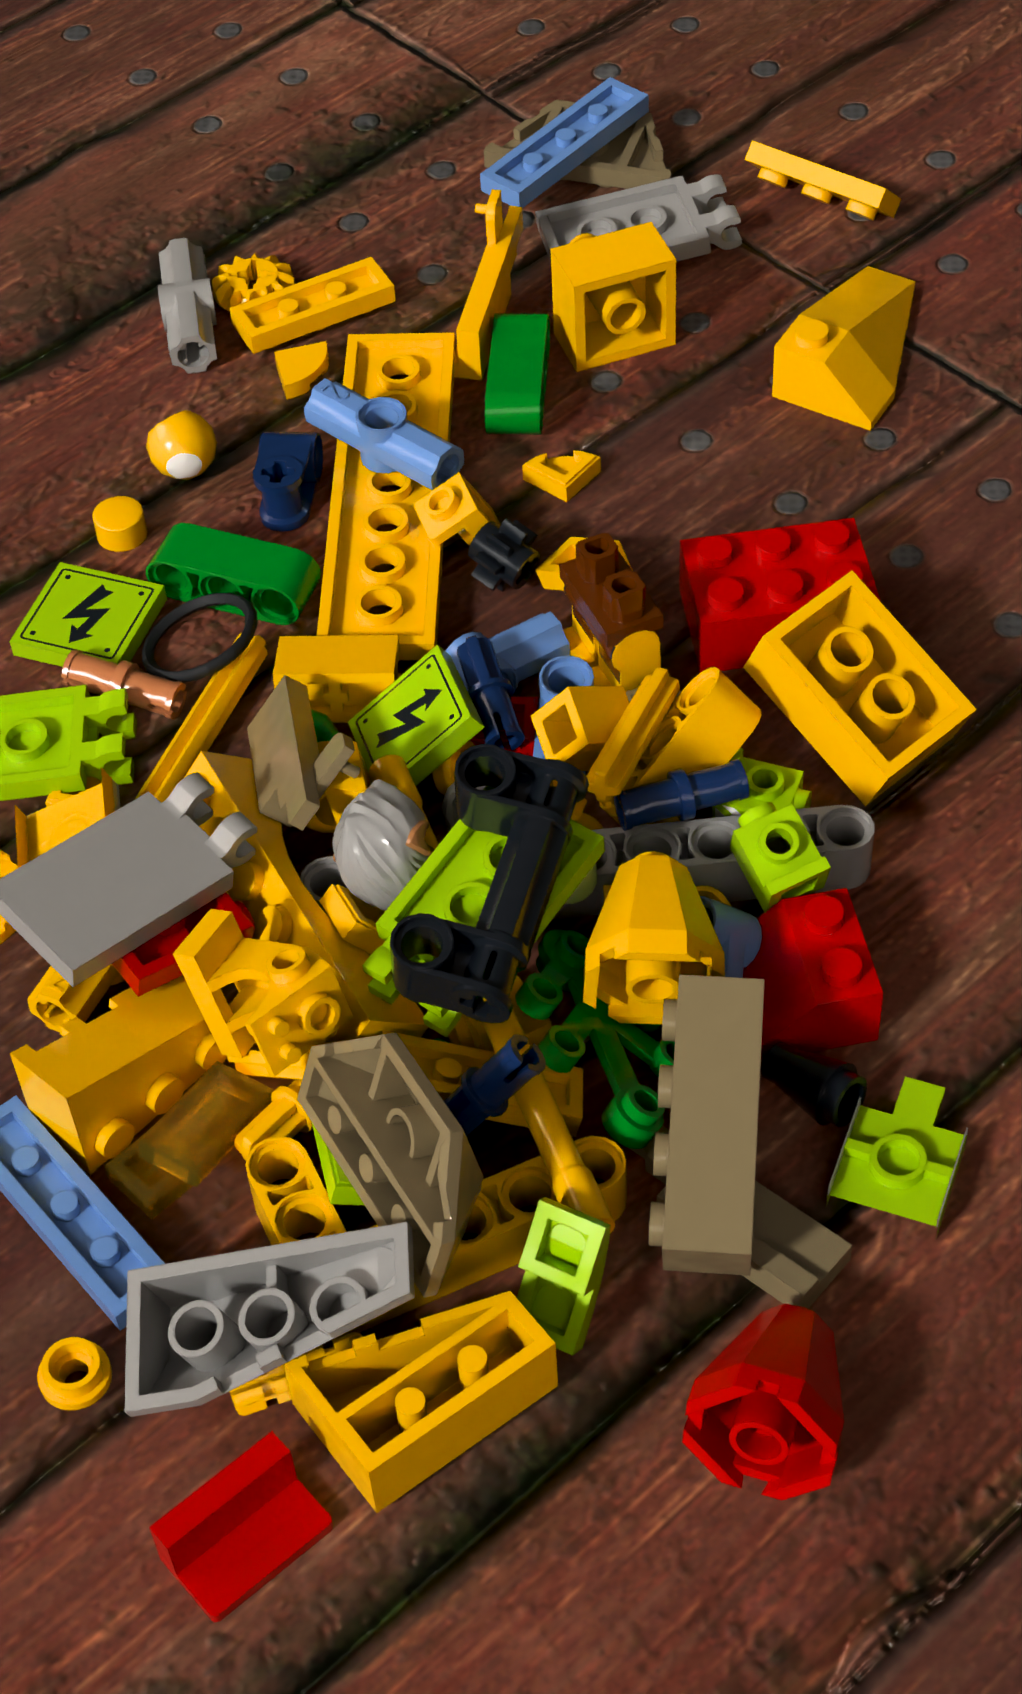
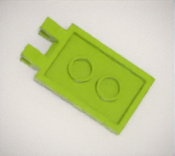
M87 685L1 695L0 801L46 796L52 791L61 790L62 793L85 791L87 777H95L102 781L101 767L118 785L134 783L135 765L132 757H125L126 739L136 738L137 719L134 713H127L128 694L126 688L110 690L100 696L93 697L90 696Z
M486 786L483 790L494 789V787ZM460 819L375 923L379 938L385 940V942L362 965L364 972L373 977L368 984L369 992L391 1005L399 996L400 992L396 989L392 978L390 938L397 923L407 916L418 913L432 914L444 920L476 928L508 837L486 831H476L466 826ZM570 819L569 823L572 826L573 834L566 848L535 941L605 852L604 837ZM419 954L409 960L416 963H426L433 961L437 957L430 954ZM419 1002V1005L428 1010L423 1017L424 1024L445 1037L450 1034L462 1016V1013Z

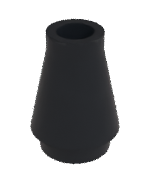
M778 1042L773 1045L762 1063V1077L779 1087L820 1125L824 1126L830 1123L838 1127L847 1125L853 1118L859 1098L861 1097V1106L864 1102L867 1082L865 1078L857 1074V1069L852 1063L796 1049L784 1042Z

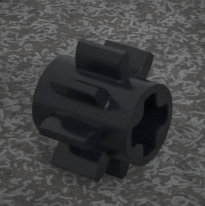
M506 518L501 526L494 521L488 522L475 535L468 550V556L478 563L471 576L492 591L497 588L503 592L508 585L514 589L521 588L533 576L540 562V553L530 547L538 535L517 520L512 522Z

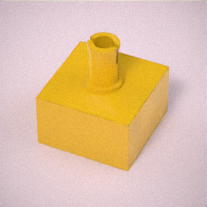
M652 222L599 236L583 233L572 239L569 244L550 249L554 335L576 372L676 345V258Z

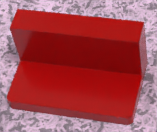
M271 1431L152 1524L149 1529L160 1560L210 1620L220 1622L330 1533L333 1529V1522L330 1514L297 1479L291 1451Z

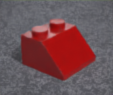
M842 888L785 898L757 918L762 930L761 945L755 959L747 967H744L743 978L765 979L761 1061L764 1060L771 1047L778 1042H784L793 1048L807 1052H816L878 1040L884 993L848 889Z

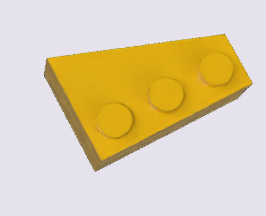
M183 975L139 997L130 987L109 999V1008L112 1010L87 1024L78 1017H75L60 1025V1034L63 1037L35 1051L26 1044L10 1053L28 1109L69 1156L90 1175L108 1159H114L121 1155L129 1147L138 1132L157 1115L169 1112L179 1102L184 1091L207 1071L217 1069L227 1059L226 1055L221 1054Z

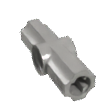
M188 238L169 240L168 246L159 252L162 284L157 286L163 326L167 334L168 350L172 365L183 368L187 374L206 371L207 366L217 359L213 325H217L211 281L207 275L205 254H203L202 247L192 244Z

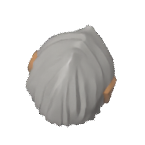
M380 779L374 780L369 788L363 793H359L347 805L335 827L332 843L333 859L337 864L342 881L349 891L372 907L387 910L435 849L426 844L425 835L429 828V821L426 820L421 809L397 787Z

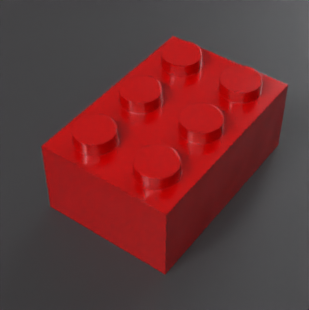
M846 518L680 540L679 591L699 671L702 672L710 667H717L720 671L743 668L763 635L851 570L854 571L881 602L855 519Z

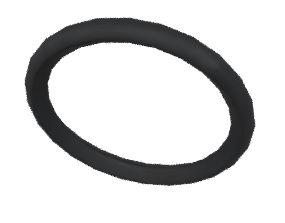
M214 593L190 600L172 610L153 627L143 646V665L149 674L175 682H191L212 675L234 661L248 647L254 637L258 624L257 612L250 601L243 596L232 593ZM228 604L236 606L243 611L245 626L242 634L230 648L218 657L203 665L182 671H169L157 665L154 659V651L158 641L181 619L196 611L216 605Z

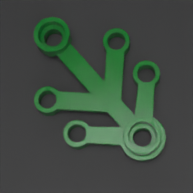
M550 930L544 935L538 945L539 955L536 958V966L539 973H533L527 977L515 995L516 1003L528 1016L538 1020H546L562 1001V990L571 992L576 1004L575 1008L562 1025L552 1026L538 1044L539 1049L544 1055L546 1066L559 1073L570 1072L585 1053L583 1041L589 1035L615 1095L602 1112L603 1126L608 1134L621 1145L631 1149H642L648 1145L655 1136V1133L663 1126L665 1108H658V1094L654 1090L638 1083L623 1046L648 1064L652 1072L659 1078L660 1065H674L675 1042L661 1040L658 1043L643 1032H656L661 1027L659 1024L619 1023L608 1016V1005L597 998L596 1009L584 1003L583 974L585 950L589 939L573 930Z

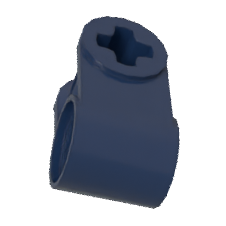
M262 432L259 441L258 457L253 470V481L256 488L262 493L260 505L261 522L270 530L280 532L291 531L301 527L310 517L316 486L321 480L323 471V444L320 433Z

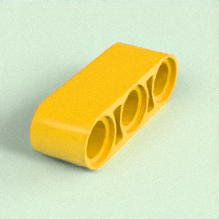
M710 667L700 672L686 685L672 703L623 791L667 779V773L672 770L681 768L685 773L727 764L758 725L761 718V709L717 667ZM612 797L610 802H599V806L619 823L614 798ZM675 816L672 818L647 824L675 822L680 820L677 816Z

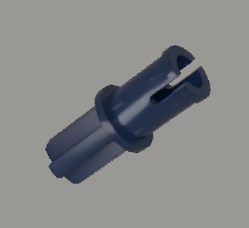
M476 635L466 638L465 643L458 646L457 655L469 689L468 693L484 725L482 732L485 744L496 745L504 749L499 731L504 729L511 750H514L524 742L525 735L520 728L511 701V697L514 694L513 685L510 680L503 677L490 639L487 637L477 638Z
M520 1034L513 1035L480 1068H468L461 1076V1085L444 1100L463 1128L466 1136L489 1116H501L508 1108V1099L545 1069L546 1061L544 1055L535 1043L522 1055L519 1053V1050L528 1043V1037Z

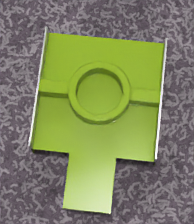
M905 1076L893 1114L861 1106L860 1097L828 1186L827 1204L830 1196H834L938 1227V1235L965 1150L968 1128H966L963 1135L935 1127L945 1094V1087Z

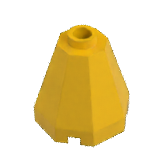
M650 851L641 853L635 858L619 865L585 950L583 1002L595 1009L597 998L607 1003L608 1016L619 1023L662 1025L664 998L678 999L679 974L725 977V953L688 868L667 854Z

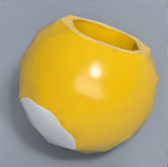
M189 410L176 413L158 423L148 432L146 443L150 461L160 473L180 480H190L204 473L215 459L217 440L212 426L201 415Z

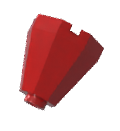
M786 1303L762 1311L695 1379L686 1404L685 1416L688 1415L683 1429L682 1443L721 1483L742 1489L743 1475L768 1482L761 1495L781 1501L831 1485L844 1428V1413L834 1332L815 1311Z

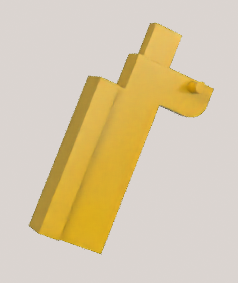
M493 189L487 204L476 203L475 213L486 214L487 245L456 329L455 378L482 381L490 357L495 313L506 312L511 297L510 273L517 255V245L523 231V209L518 206H509L503 223L501 190Z

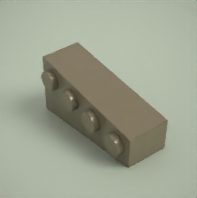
M679 974L678 999L664 998L662 1041H674L675 1049L674 1065H660L658 1108H671L669 1133H655L653 1176L667 1177L665 1202H651L649 1221V1246H662L663 1270L750 1276L765 979Z

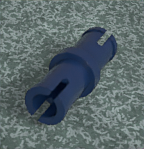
M736 759L727 764L685 773L681 768L672 770L667 773V779L622 790L620 795L613 796L619 823L622 829L627 831L635 826L675 816L680 821H686L695 818L696 811L737 799L749 798V784L741 761Z

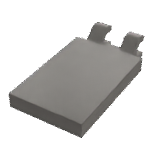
M717 174L706 176L700 181L686 184L682 175L535 211L537 228L550 262L551 248L569 244L572 239L580 234L590 233L599 236L647 222L653 223L675 256L676 262L711 253L710 243L724 250L734 249L742 244V238L737 227L725 229L730 225L741 223L736 207L734 205H726L723 197L710 199L714 195L727 192L721 175Z
M198 772L192 773L183 778L175 786L169 797L162 803L148 791L0 879V915L72 987H75L233 888L234 871L231 868L245 864L255 855L256 849L245 839L257 833V827L241 812H235L226 817L210 837L199 826L213 816V809L203 799L208 798L214 793V787Z

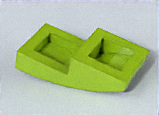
M543 1197L539 1199L518 1265L519 1268L525 1270L517 1299L556 1343V1349L573 1356L583 1348L605 1267L611 1225L552 1199Z

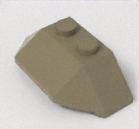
M396 1032L311 1046L297 1100L378 1227L401 1222H408L412 1226L414 1283L424 1298L437 1295L466 1231L484 1178L463 1128Z

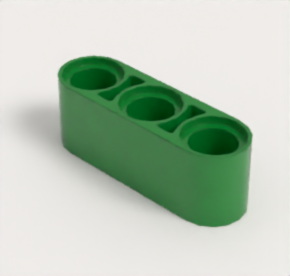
M495 313L485 393L486 434H542L550 351L549 314Z
M191 523L175 524L146 567L148 582L164 585L166 596L171 599L188 602L204 595L232 593L243 596L252 603L257 612V620L277 625H290L296 622L320 582L322 574L320 566L314 558L299 549ZM228 604L208 607L245 616L242 610Z

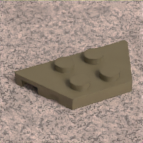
M556 99L542 108L537 116L526 119L513 128L514 139L502 147L493 142L488 144L484 149V167L489 168L576 102ZM646 113L560 180L596 184L605 188L629 189L672 178L670 169H666L663 161V148L660 139L656 137V127L651 113Z

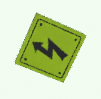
M59 562L9 641L13 656L63 667L68 654L72 650L77 649L85 654L117 664L123 660L131 661L167 601L165 586Z
M438 644L348 721L367 766L368 773L370 766L377 759L386 755H398L404 759L416 786L484 728L451 655Z

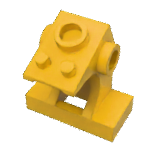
M210 909L173 953L221 1054L243 1058L256 1042L266 1062L264 1066L269 1076H276L289 1065L297 1063L301 1056L310 1051L311 1046L326 1042L334 1036L340 1027L354 1018L329 963L307 946L243 937L232 911ZM234 983L239 993L228 1004L221 988Z

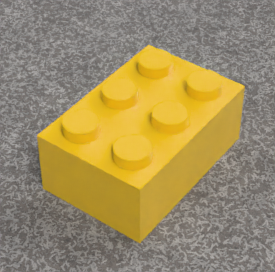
M853 570L763 635L743 667L865 806L951 740L977 710Z

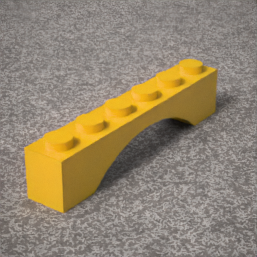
M201 751L185 775L186 777L198 772L214 787V793L208 798L203 799L213 809V816L199 827L211 837L217 826L226 817L235 812H241L257 827V833L245 839L256 849L255 855L245 864L231 868L234 871L233 888L228 890V893L233 901L238 900L242 902L249 910L255 924L254 936L256 939L307 946L329 963L354 1018L340 1027L334 1036L327 1041H346L382 1035L383 1030L422 1037L428 1026L424 1024V1014L416 1002L399 994L391 1005L369 992L368 984L373 977L364 972L362 965L370 955L342 939L329 916L321 909L297 874L284 843L282 823L259 813L252 759Z

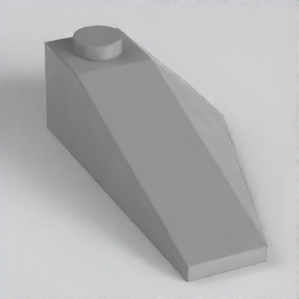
M401 1222L128 1270L124 1412L130 1417L201 1406L415 1298L412 1226L408 1222Z

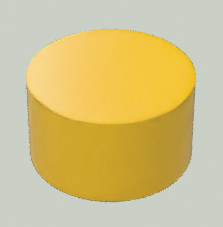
M114 496L103 500L95 507L92 518L97 540L103 548L114 552H124L132 550L144 542L147 536V526L142 505L136 499L128 496Z

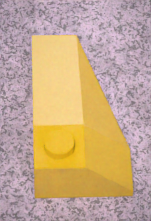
M867 266L800 313L774 346L772 397L871 431L895 398L897 377L915 291V281Z

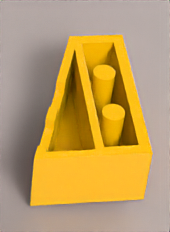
M511 1291L421 1318L420 1327L378 1340L375 1333L352 1340L353 1348L311 1361L307 1360L306 1355H302L283 1364L292 1404L376 1513L558 1387L556 1343Z

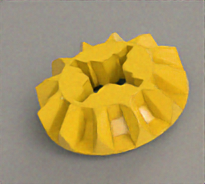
M256 252L251 258L247 259L235 256L233 265H220L218 276L211 279L215 301L229 312L230 307L295 284L290 264L280 263L276 255H270L264 259L260 258ZM256 280V283L253 284V289H249L248 284L250 281Z

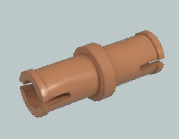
M77 649L72 650L68 654L61 677L64 678L62 681L64 686L87 685L89 692L96 695H101L114 689L126 688L128 706L131 705L151 711L171 720L176 719L180 715L186 700L187 691H184L186 689L184 682H175L140 671L137 663L123 660L117 664L85 654Z

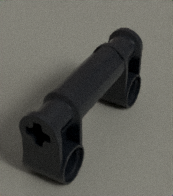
M480 744L462 752L456 761L454 771L456 811L459 819L466 826L476 831L491 832L508 838L476 928L444 920L432 914L418 913L407 916L397 923L391 933V966L395 987L403 997L413 1002L426 1003L456 1011L481 1022L502 1023L507 1021L511 1015L514 1005L509 996L517 973L525 970L528 965L531 950L557 874L573 834V829L569 822L576 802L585 798L589 782L581 770L569 763L560 760L541 759L505 750L496 745ZM553 780L558 781L556 787L553 786ZM492 786L494 789L479 790L477 787ZM419 954H430L437 957L433 961L426 963H416L409 960Z

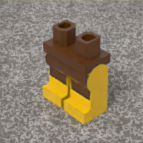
M600 533L578 541L575 545L576 558L559 564L560 578L564 583L563 589L572 604V626L563 629L570 643V656L583 659L593 669L594 686H623L625 692L637 688L645 676L652 675L656 668H661L660 640L655 631L663 628V614L646 591V585L637 572L632 571L618 551V545L609 533Z

